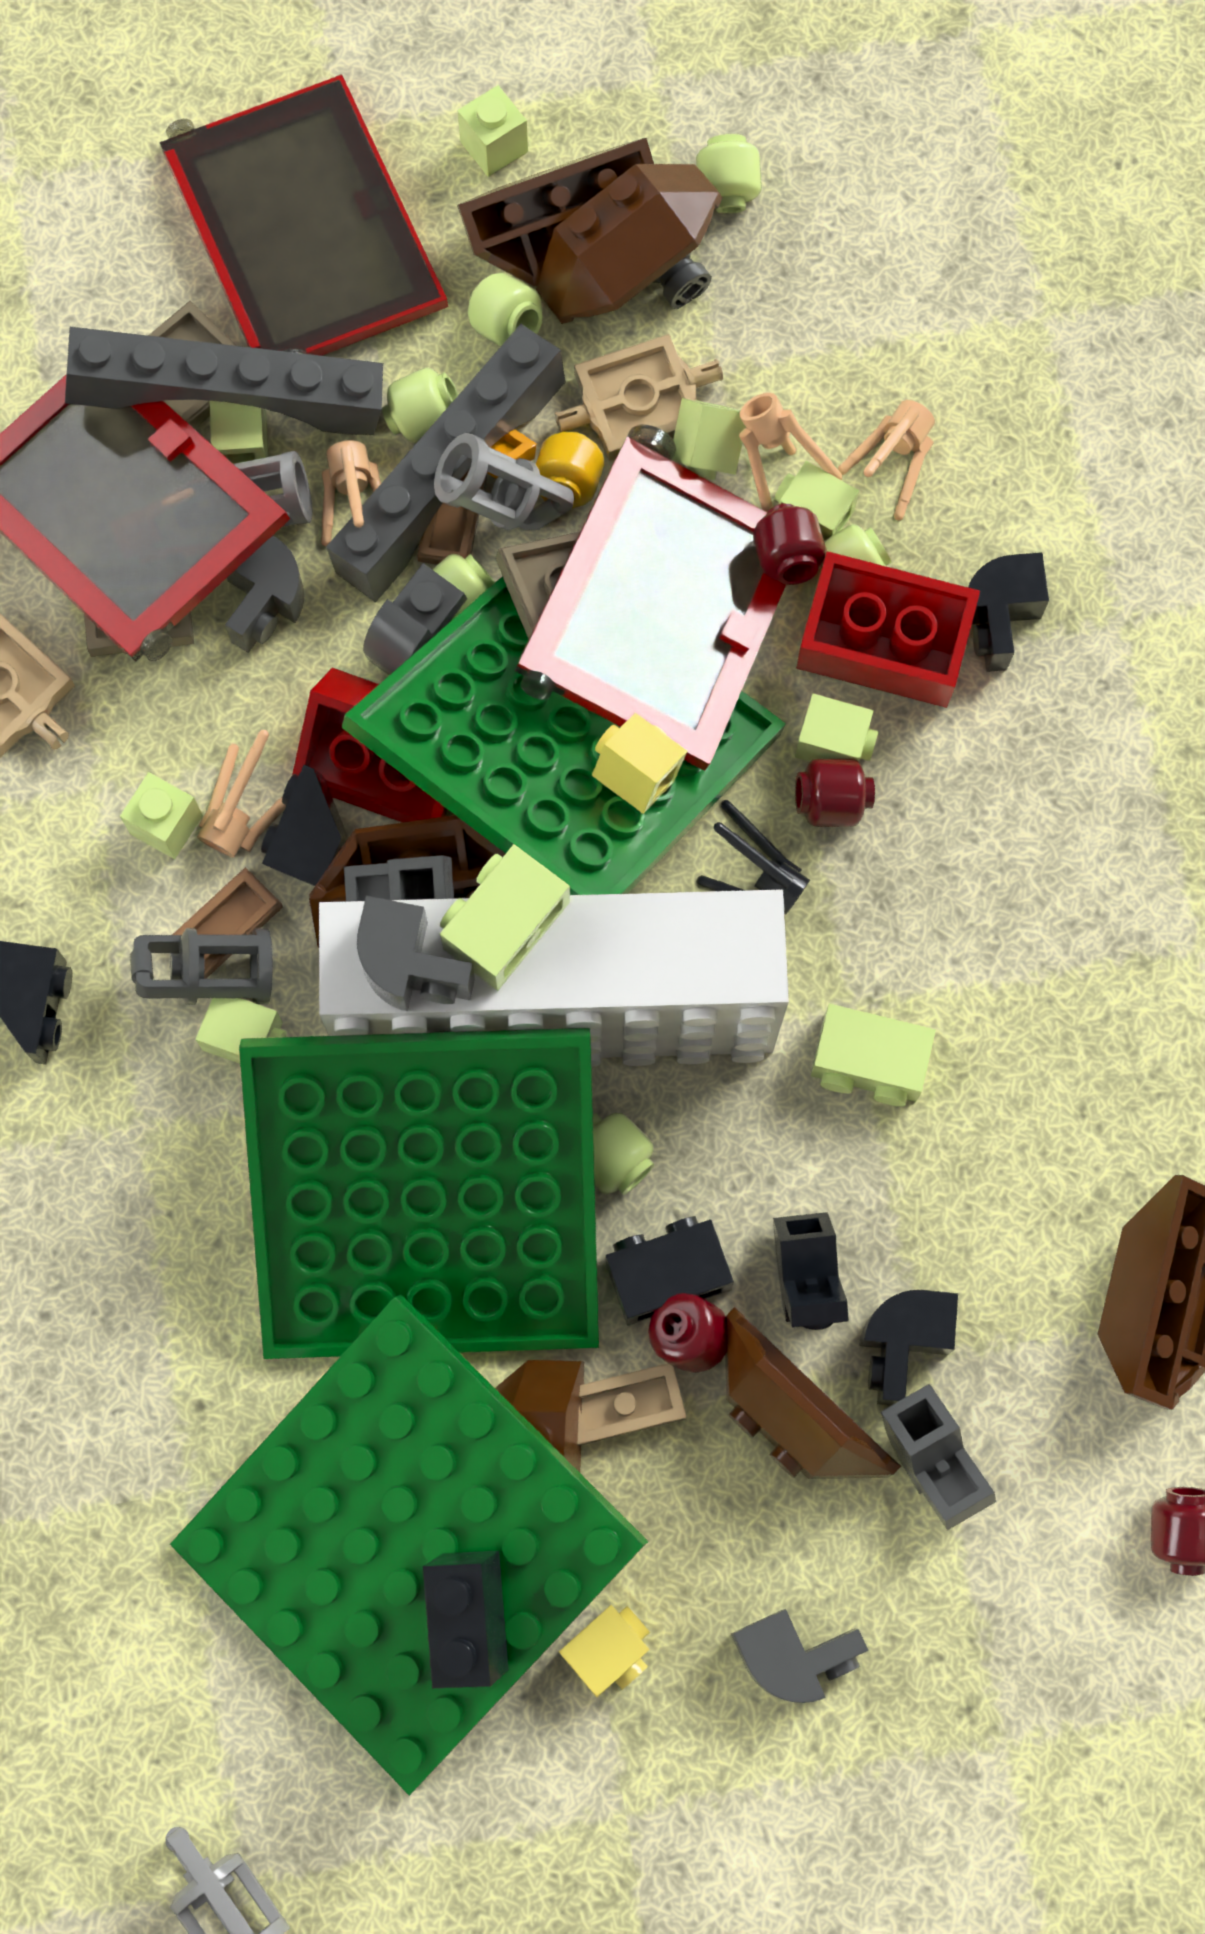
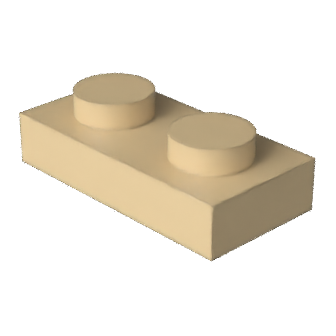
M670 1364L659 1365L580 1385L579 1397H582V1414L579 1407L577 1445H585L685 1420L687 1417L674 1366Z

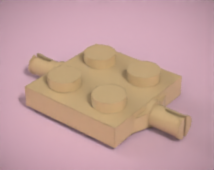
M667 334L574 365V375L583 395V404L555 412V419L560 433L589 424L599 435L608 460L611 461L618 456L627 436L648 448L673 440L682 398L696 400V388L719 380L722 381V368L719 366L717 359L689 368L678 356L671 337Z
M0 614V758L20 738L31 733L33 730L52 749H58L61 747V744L52 733L63 743L67 741L69 733L49 715L53 707L75 687V684L62 669Z

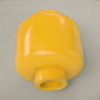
M561 432L551 435L543 442L535 465L538 467L540 475L573 491V509L584 506L593 499L604 468V458L596 443L585 435L577 432ZM540 495L544 501L548 500V498Z

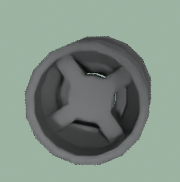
M691 253L653 282L661 283L663 296L673 309H679L692 301V299L703 294L711 283L712 276L702 263L694 262L690 259Z

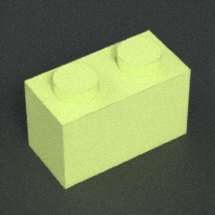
M515 844L503 857L495 854L485 864L476 880L480 886L467 901H464L462 898L456 900L440 922V927L443 928L440 933L443 950L456 960L472 963L474 973L497 991L570 903V886Z
M829 1003L824 1016L810 1076L820 1078V1085L834 1092L852 1093L853 1087L875 1092L873 1098L876 1101L891 1106H905L907 1100L916 1102L922 1093L936 1029Z

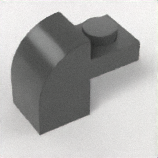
M272 536L227 577L229 583L247 593V596L225 624L231 643L247 653L250 652L257 641L263 644L272 636L278 624V617L276 616L278 613L296 623L304 604V588L297 562L289 548L282 541Z
M423 563L393 603L387 599L376 614L364 640L363 652L365 656L383 672L391 675L452 620L467 600L465 593Z
M431 856L388 860V863L344 867L346 902L365 901L366 896L387 900L454 899L452 862L450 857Z
M366 896L357 933V951L369 985L382 1000L395 1008L408 1011L413 989L421 991L420 996L422 998L440 1004H454L456 998L471 999L475 981L472 963L421 953L428 925L423 906Z
M930 1384L881 1411L885 1431L898 1459L918 1493H923L947 1531L996 1502L995 1492L963 1446L960 1427Z
M786 1609L731 1633L742 1661L752 1679L769 1694L796 1703L814 1702L826 1698L816 1675L825 1671L829 1681L845 1675L860 1667L856 1656L869 1651L859 1629H851L805 1651Z

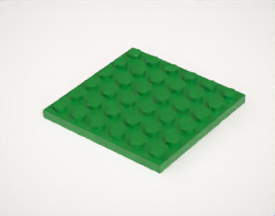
M502 576L348 711L344 716L342 728L505 854L515 844L570 886V895L628 894L780 737L786 723L741 690L713 759L707 769L704 771L683 760L674 783L644 814L592 776L600 756L595 751V747L606 730L616 724L563 697L562 695L565 691L556 687L553 681L532 670L528 672L517 666L528 641V636ZM630 608L632 615L628 624L560 639L553 656L693 730L696 729L719 673Z
M590 1028L241 1039L239 1055L263 1359L340 1357L389 1302L399 1295H402L459 1353L599 1348Z
M399 1295L389 1302L170 1545L410 1796L649 1541L402 1295ZM499 1551L509 1670L490 1687L432 1689L423 1566L442 1553Z

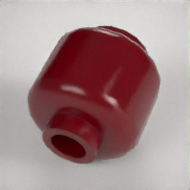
M792 504L774 506L756 524L753 532L762 570L771 579L778 580L786 585H798L812 579L824 563L827 549L816 514L808 508Z
M814 759L808 763L805 772L797 773L795 781L796 811L798 814H804L811 826L854 827L860 823L865 809H872L874 806L873 777H865L861 764L855 759Z
M680 1293L668 1298L663 1306L656 1309L652 1314L648 1328L649 1341L656 1355L668 1364L683 1371L699 1373L712 1369L726 1355V1316L720 1308L694 1294Z
M1196 1487L1166 1489V1496L1155 1500L1152 1504L1151 1550L1157 1558L1170 1563V1571L1173 1573L1187 1576L1205 1574V1489Z

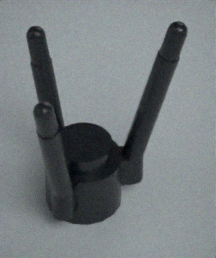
M723 800L721 802L722 809L772 861L768 860L720 822L715 823V832L763 870L754 887L759 890H783L784 914L786 915L800 897L810 879L801 874L802 869L789 861L729 800ZM703 875L697 878L699 885L714 891H746Z

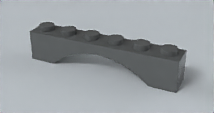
M520 324L362 505L364 525L360 528L355 527L352 517L326 546L335 573L376 603L408 566L420 539L443 503L435 495L434 479L439 460L447 446L457 436L469 433L482 438L488 447H491L519 425L534 419L566 383L561 350ZM462 455L455 465L452 477L460 480L471 467L472 459Z
M71 326L69 328L65 403L119 409L136 404L166 400L221 401L278 412L303 421L322 432L348 435H374L382 411L383 363Z

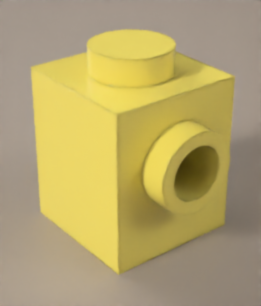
M635 713L620 728L612 725L602 735L595 747V751L600 756L592 776L644 814L674 783L687 750L669 738L662 729L650 724Z
M610 1605L564 1646L559 1653L593 1694L598 1697L614 1682L623 1690L648 1667L641 1657L650 1650L642 1641L650 1632L628 1606L618 1613Z

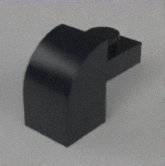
M1042 552L1006 555L993 559L983 565L969 583L968 588L980 590L972 624L980 625H974L973 645L975 655L984 656L986 672L1004 671L1009 667L1014 655L1010 621L1041 619L1049 602Z
M828 1212L773 1218L775 1252L786 1322H791L792 1328L804 1327L811 1330L825 1329L833 1323L848 1322V1302L838 1273L836 1234Z
M930 1290L901 1292L883 1302L868 1319L861 1333L859 1346L881 1348L880 1357L871 1356L868 1375V1389L878 1391L877 1404L892 1406L906 1397L909 1351L948 1355L955 1350L958 1293Z

